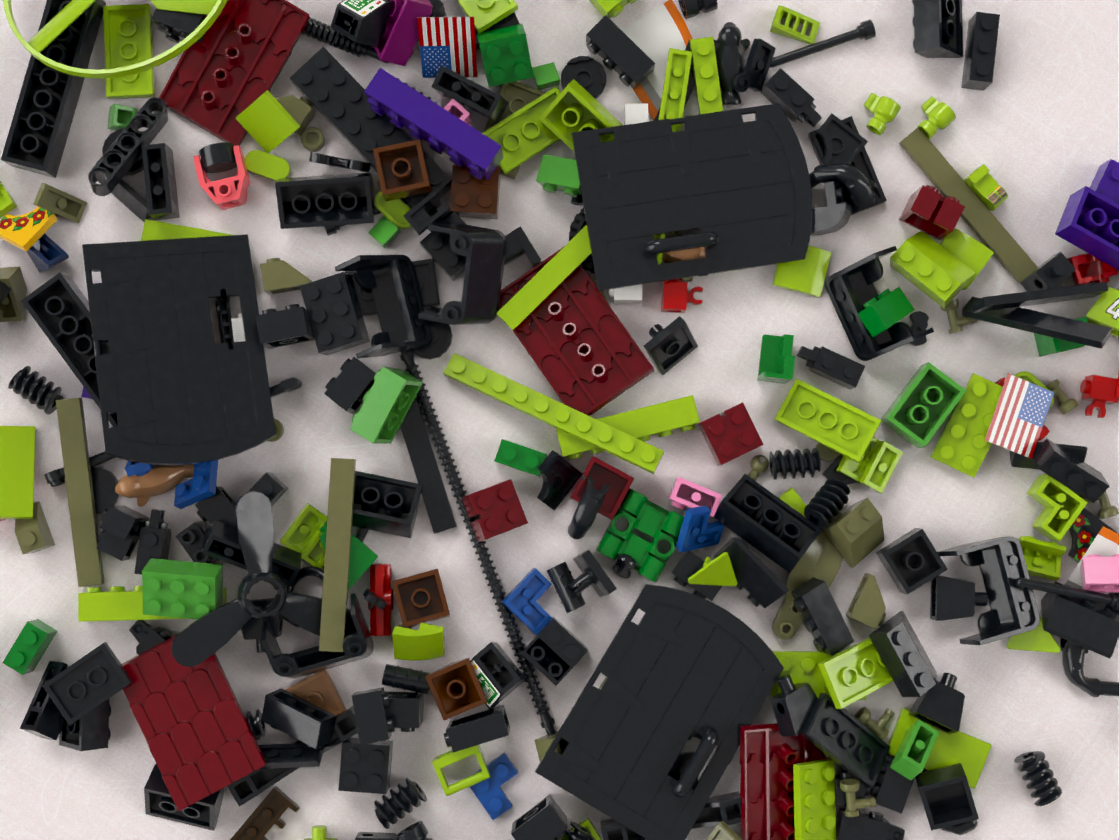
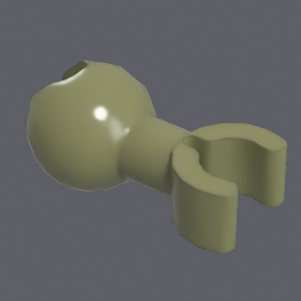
M763 455L754 456L751 459L752 469L748 476L756 481L759 474L768 469V459ZM760 457H764V458H765V462H764V463H761V462L759 461V458H760Z

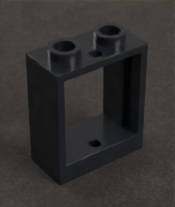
M504 705L450 721L446 728V733H444L447 747H452L454 753L508 736L510 724Z

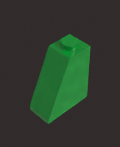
M327 521L319 529L322 532L319 538L324 549L326 547ZM353 533L351 535L348 590L378 558V555Z

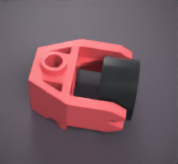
M227 142L215 143L201 148L199 151L200 155L193 156L199 185L222 210L245 205L248 195L247 190L251 182L242 148L239 145L234 146L232 143ZM238 168L237 175L211 182L207 176V173H220Z

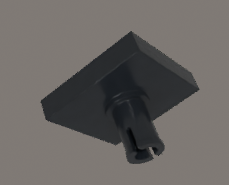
M680 316L664 329L660 324L654 325L658 332L652 327L649 331L652 339L644 345L653 364L662 375L698 347L686 322Z
M590 550L584 551L573 558L583 573L567 584L569 589L579 585L571 591L576 597L590 585H592L600 597L609 595L617 589Z

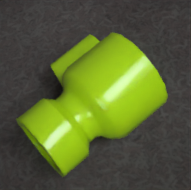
M871 93L864 103V107L875 116L867 123V129L874 134L882 135L886 129V123L894 121L901 106L891 98L879 97Z
M931 96L921 105L922 111L929 119L923 120L917 128L919 127L926 137L931 139L937 133V129L943 130L956 119V115L947 104L939 103Z

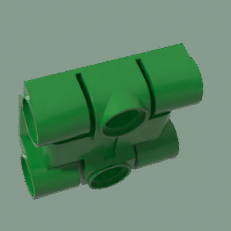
M629 488L613 520L609 523L596 551L613 560H617L619 554L631 556L636 561V566L633 569L656 583L666 565L665 563L674 552L684 517L647 500V497ZM620 517H624L628 521V527L624 531H619L615 527V522ZM633 528L653 537L652 542L650 543L631 533ZM661 540H667L670 546L669 550L665 553H660L657 549V544Z

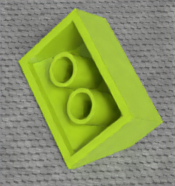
M574 79L538 118L573 151L572 132L623 125ZM614 134L599 135L601 143L613 141Z
M922 230L907 239L890 257V266L944 309L976 275V272Z

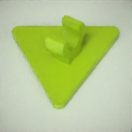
M724 552L712 561H710L709 557H706L703 568L690 576L688 583L736 586L737 580L728 553Z
M1041 616L1039 625L1034 630L1011 636L1006 645L1008 649L1051 653H1059L1061 650L1053 635L1043 630Z

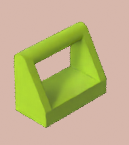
M480 745L454 753L451 750L432 760L446 796L491 778ZM475 754L482 771L448 785L443 767Z

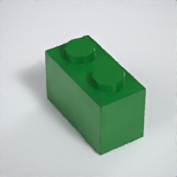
M900 287L893 291H890L888 288L877 295L878 301L874 297L863 304L865 309L857 315L872 337H875L915 309Z
M502 439L494 461L539 477L541 472L538 468L546 459L547 454Z
M39 619L27 621L2 663L22 675L33 672L56 635L57 630Z

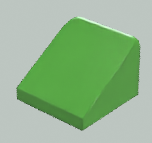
M554 62L532 68L538 90L560 85Z
M112 104L109 109L108 129H125L137 114V108Z
M383 216L368 233L386 249L401 231Z

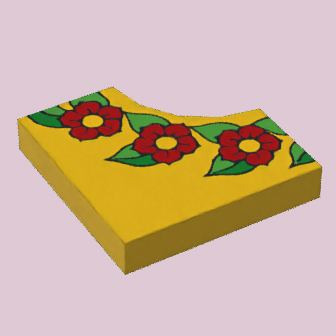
M40 207L24 215L12 216L6 214L0 220V239L27 252L58 219L55 214Z

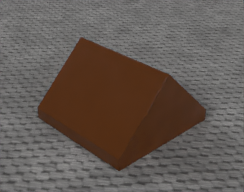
M470 658L452 662L425 676L443 720L488 702Z

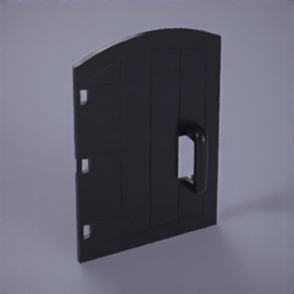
M778 103L685 116L676 119L572 132L597 291L695 276L701 277L708 274L805 259L812 225L810 176L799 139ZM755 113V121L743 122L742 115ZM685 124V131L672 132L671 125ZM614 134V141L601 143L599 135ZM701 228V233L656 240L653 235ZM704 247L705 258L658 265L657 256L660 253Z
M248 234L82 245L105 452L107 455L146 464H198L240 454L276 436L264 346L260 342L256 315H259ZM92 271L101 273L102 283L93 284ZM235 296H239L245 336V341L234 342L230 299ZM208 298H215L221 342L219 344H214ZM100 342H109L110 354L101 355ZM108 414H117V427L109 428Z
M645 584L535 772L647 840H685L740 745L741 726L752 725L784 667L773 651L751 628L722 607L685 591ZM640 609L645 614L637 625L631 622L637 610ZM600 673H602L607 678L599 689L593 685ZM692 731H695L703 739L679 780H676L668 775ZM564 738V740L568 741V744L563 753L560 754L555 749L560 740ZM718 745L694 789H691L715 746Z

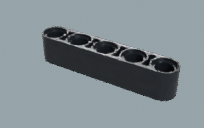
M153 97L147 100L91 169L88 179L92 191L96 195H109L141 156V146L149 145L168 121L166 104L162 99ZM156 110L161 111L159 114H153L152 112ZM142 127L148 128L146 131L138 130ZM126 145H134L130 149L124 148ZM113 162L120 163L118 166H110ZM100 179L106 180L103 184L96 183Z

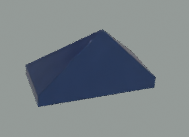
M45 233L27 251L39 273L69 258V255Z

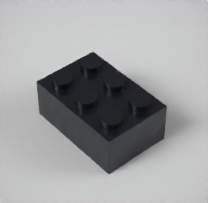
M341 272L300 286L318 353L330 355L370 342L351 275Z

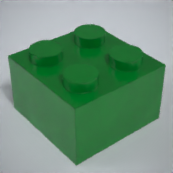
M523 24L477 33L488 87L534 77Z

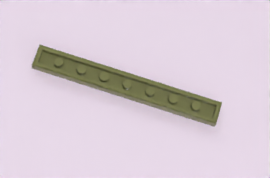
M919 127L899 143L944 197H954L960 201L959 204L965 206L961 217L987 248L994 252L993 255L1017 283L1022 282L1038 268Z
M82 398L56 400L78 587L104 584L101 551L96 549L99 544L97 542L99 534Z
M331 458L319 651L344 652L343 640L345 639L356 459Z

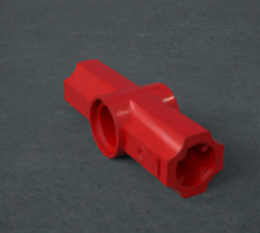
M371 564L369 590L383 598L387 604L383 610L375 605L372 610L368 608L370 610V636L391 635V610H393L394 594L393 589H391V564Z

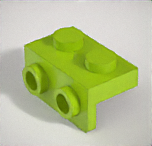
M1021 536L1018 540L1022 547L1028 574L1053 581L1059 580L1061 575V556L1066 553L1067 547L1052 541L1036 540L1032 536Z

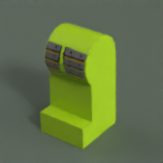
M983 164L964 181L989 210L994 211L1008 199V194L1004 188L997 184V181L988 173L990 170Z

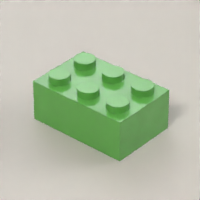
M929 362L919 367L881 420L916 448H923L928 444L967 390Z
M382 367L374 376V384L371 390H368L364 395V403L360 411H357L353 416V424L350 430L373 444H391L423 382L401 369Z
M151 558L142 570L143 615L199 619L206 613L222 606L223 565Z

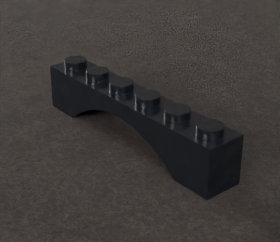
M353 706L336 716L332 741L324 745L323 753L358 733ZM297 740V741L294 742V743H304V742H302V741H300V740ZM298 768L258 769L227 787L240 807Z
M739 791L710 797L692 829L715 827L721 821H724L727 825L741 823L742 799ZM614 819L600 821L604 840H647Z

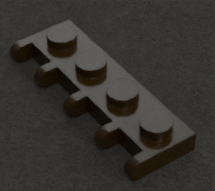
M275 786L230 840H268L265 835L274 824L281 829L285 827L286 823L280 817L289 807L294 812H297L300 807Z

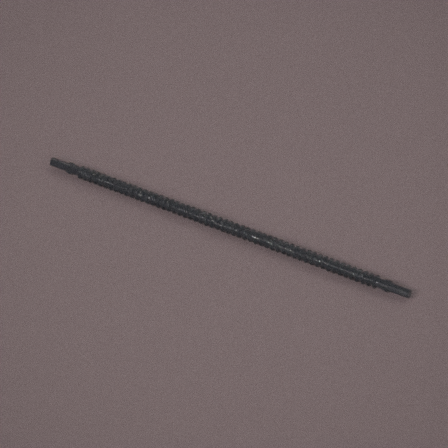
M410 350L402 351L400 358L406 364L407 368L405 371L422 381L424 378L419 376L421 371L417 370L419 365H415L414 353ZM423 383L416 395L419 398L417 402L421 403L419 408L424 411L422 413L423 416H426L424 421L428 422L427 428L431 429L429 434L433 435L432 441L435 440L436 442L434 447H438L436 452L440 453L439 459L443 460L441 465L445 466L444 472L448 473L446 476L447 479H450L448 484L453 486L451 488V491L455 492L453 497H457L456 504L460 505L458 510H462L461 516L465 518L463 522L467 523L465 528L469 529L468 535L472 536L470 541L474 542L473 548L477 549L475 554L479 555L478 561L482 562L480 567L484 568L482 573L487 575L485 577V580L489 581L487 586H491L490 593L494 594L492 599H496L495 605L499 607L497 612H501L499 617L504 620L502 622L503 625H506L504 630L508 631L507 637L511 638L509 643L513 644L512 650L516 651L514 656L518 657L517 663L521 664L519 669L523 670L522 674L526 677L524 681L528 683L526 688L531 690L529 695L533 696L531 701H535L534 708L538 709L536 714H540L541 727L545 728L547 735H553L556 733L553 725L555 720L549 715L550 707H546L547 701L543 700L545 695L541 694L543 689L538 687L540 682L536 681L538 676L533 673L535 669L531 668L533 664L521 654L525 643L521 642L523 637L519 636L520 630L516 629L518 624L514 623L515 617L512 618L511 616L513 613L502 603L506 593L502 592L503 586L499 585L501 580L497 579L498 573L494 572L496 567L492 566L494 561L489 558L491 554L487 553L489 548L485 547L486 541L478 542L471 522L475 521L477 517H468L462 501L467 491L463 490L464 484L460 483L462 478L458 477L460 472H456L457 465L453 464L455 459H451L452 453L448 452V449H450L449 446H446L448 441L443 438L445 434L441 433L443 428L439 427L440 421L436 420L438 415H434L435 409L431 407L433 402H429L431 397L427 396L428 390L424 389L426 384Z

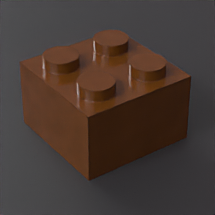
M420 139L373 149L381 192L385 201L432 192Z
M453 165L450 198L451 214L455 211L459 217L498 219L499 167L496 168L487 181L483 177L481 180L475 178L469 173L470 169L464 165L461 167Z
M438 569L392 581L404 628H411L420 625V623H428L450 617Z

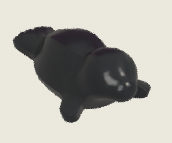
M732 22L724 24L717 40H714L719 83L722 90V105L741 104L739 93L733 87V79L737 74L743 73L745 68L744 53L750 46V40H741L740 29Z

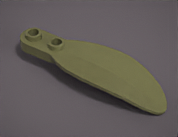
M839 511L838 515H837L836 517H834V520L837 519V518L841 515L840 511ZM823 530L791 573H788L786 587L789 591L786 593L772 622V630L780 639L787 640L792 638L803 619L802 613L792 609L795 599L791 592L813 577L825 581L829 588L841 566L843 556ZM789 625V629L783 632L782 627Z

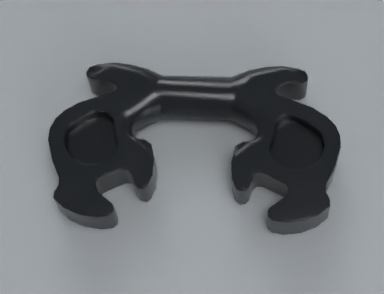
M314 152L310 153L309 159L310 162L370 173L371 163Z

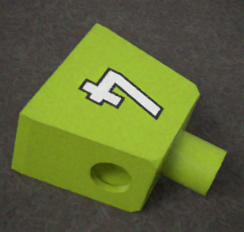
M1108 287L1109 291L1102 293L1087 313L1086 318L1088 323L1111 328V335L1119 338V289L1116 290Z

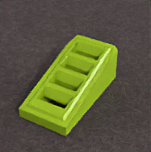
M778 5L770 32L811 45L815 42L820 22L787 7ZM782 17L786 18L784 25L780 24ZM791 20L795 21L793 29L788 28ZM799 23L803 24L801 33L797 32ZM811 26L810 35H805L807 27Z

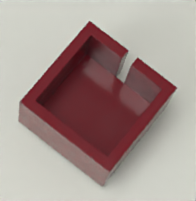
M922 185L910 196L899 220L941 240L953 232L965 206L959 204L960 201L954 197H942L939 194V190L935 187Z
M743 402L722 412L721 415L719 413L698 424L718 466L764 445Z
M592 456L582 474L586 479L579 480L570 498L577 502L580 501L588 477H592L595 480L594 488L596 490H600L604 484L610 485L598 513L613 520L634 478Z
M511 479L462 498L469 518L480 515L481 519L471 522L478 542L528 523Z

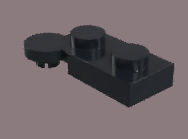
M754 39L743 73L737 74L733 79L734 90L745 92L750 88L755 92L762 91L776 49L774 46L762 39Z

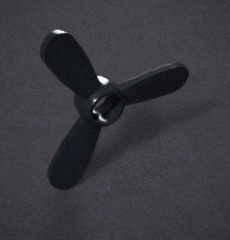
M248 491L242 494L236 501L234 509L238 542L248 574L242 579L238 587L236 599L206 613L180 632L173 640L171 647L172 655L176 662L182 666L193 667L204 662L227 644L251 617L267 619L279 613L304 630L320 636L322 598L288 592L283 580L276 573L272 572L274 548L272 505L269 498L261 492ZM261 580L270 583L277 590L274 600L264 608L255 606L249 598L247 599V594H249L252 586ZM348 608L345 637L357 632L351 617V610Z

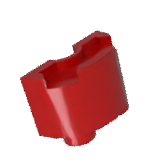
M1082 254L1068 258L1069 262L1076 269L1072 273L1075 286L1090 284L1091 282L1108 283L1110 282L1109 277L1118 275L1116 268L1091 254Z

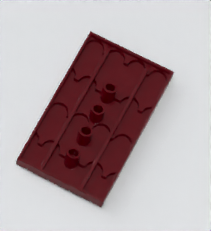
M227 0L222 12L207 30L202 43L195 42L183 52L159 98L165 102L167 108L224 142L240 146L248 132L236 120V117L267 90L271 91L294 46L307 26V22L310 19L309 14L286 0Z
M560 250L502 289L499 310ZM581 265L526 319L512 330L564 405L588 416H591L607 403L644 379V377L654 372V368L602 294L597 291V287Z
M175 635L122 663V666L133 680L131 684L123 688V691L148 743L150 752L162 774V779L178 811H181L189 805L266 765V760L216 654L214 653L199 665L193 667L182 666L176 662L172 655L171 647L173 640L177 636Z
M777 723L741 726L739 763L741 765L740 797L742 803L740 838L742 840H795L793 764L828 758L824 752L801 735V733L797 736H781Z

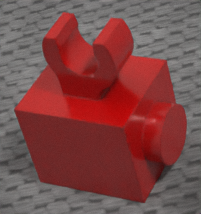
M682 279L664 281L662 284L661 312L685 313L687 303L701 305L703 300H696L693 294L695 292H703V288L694 287L690 292H687L688 282H682Z
M1099 375L1085 377L1080 386L1081 399L1093 401L1085 408V416H1092V411L1096 408L1098 410L1097 418H1104L1106 415L1105 404L1118 403L1119 398H1116L1118 379Z

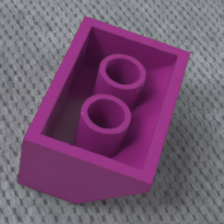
M389 0L392 2L390 13L388 14L378 47H374L381 61L406 66L408 59L413 55L414 46L419 39L417 17L431 16L433 6L429 0Z

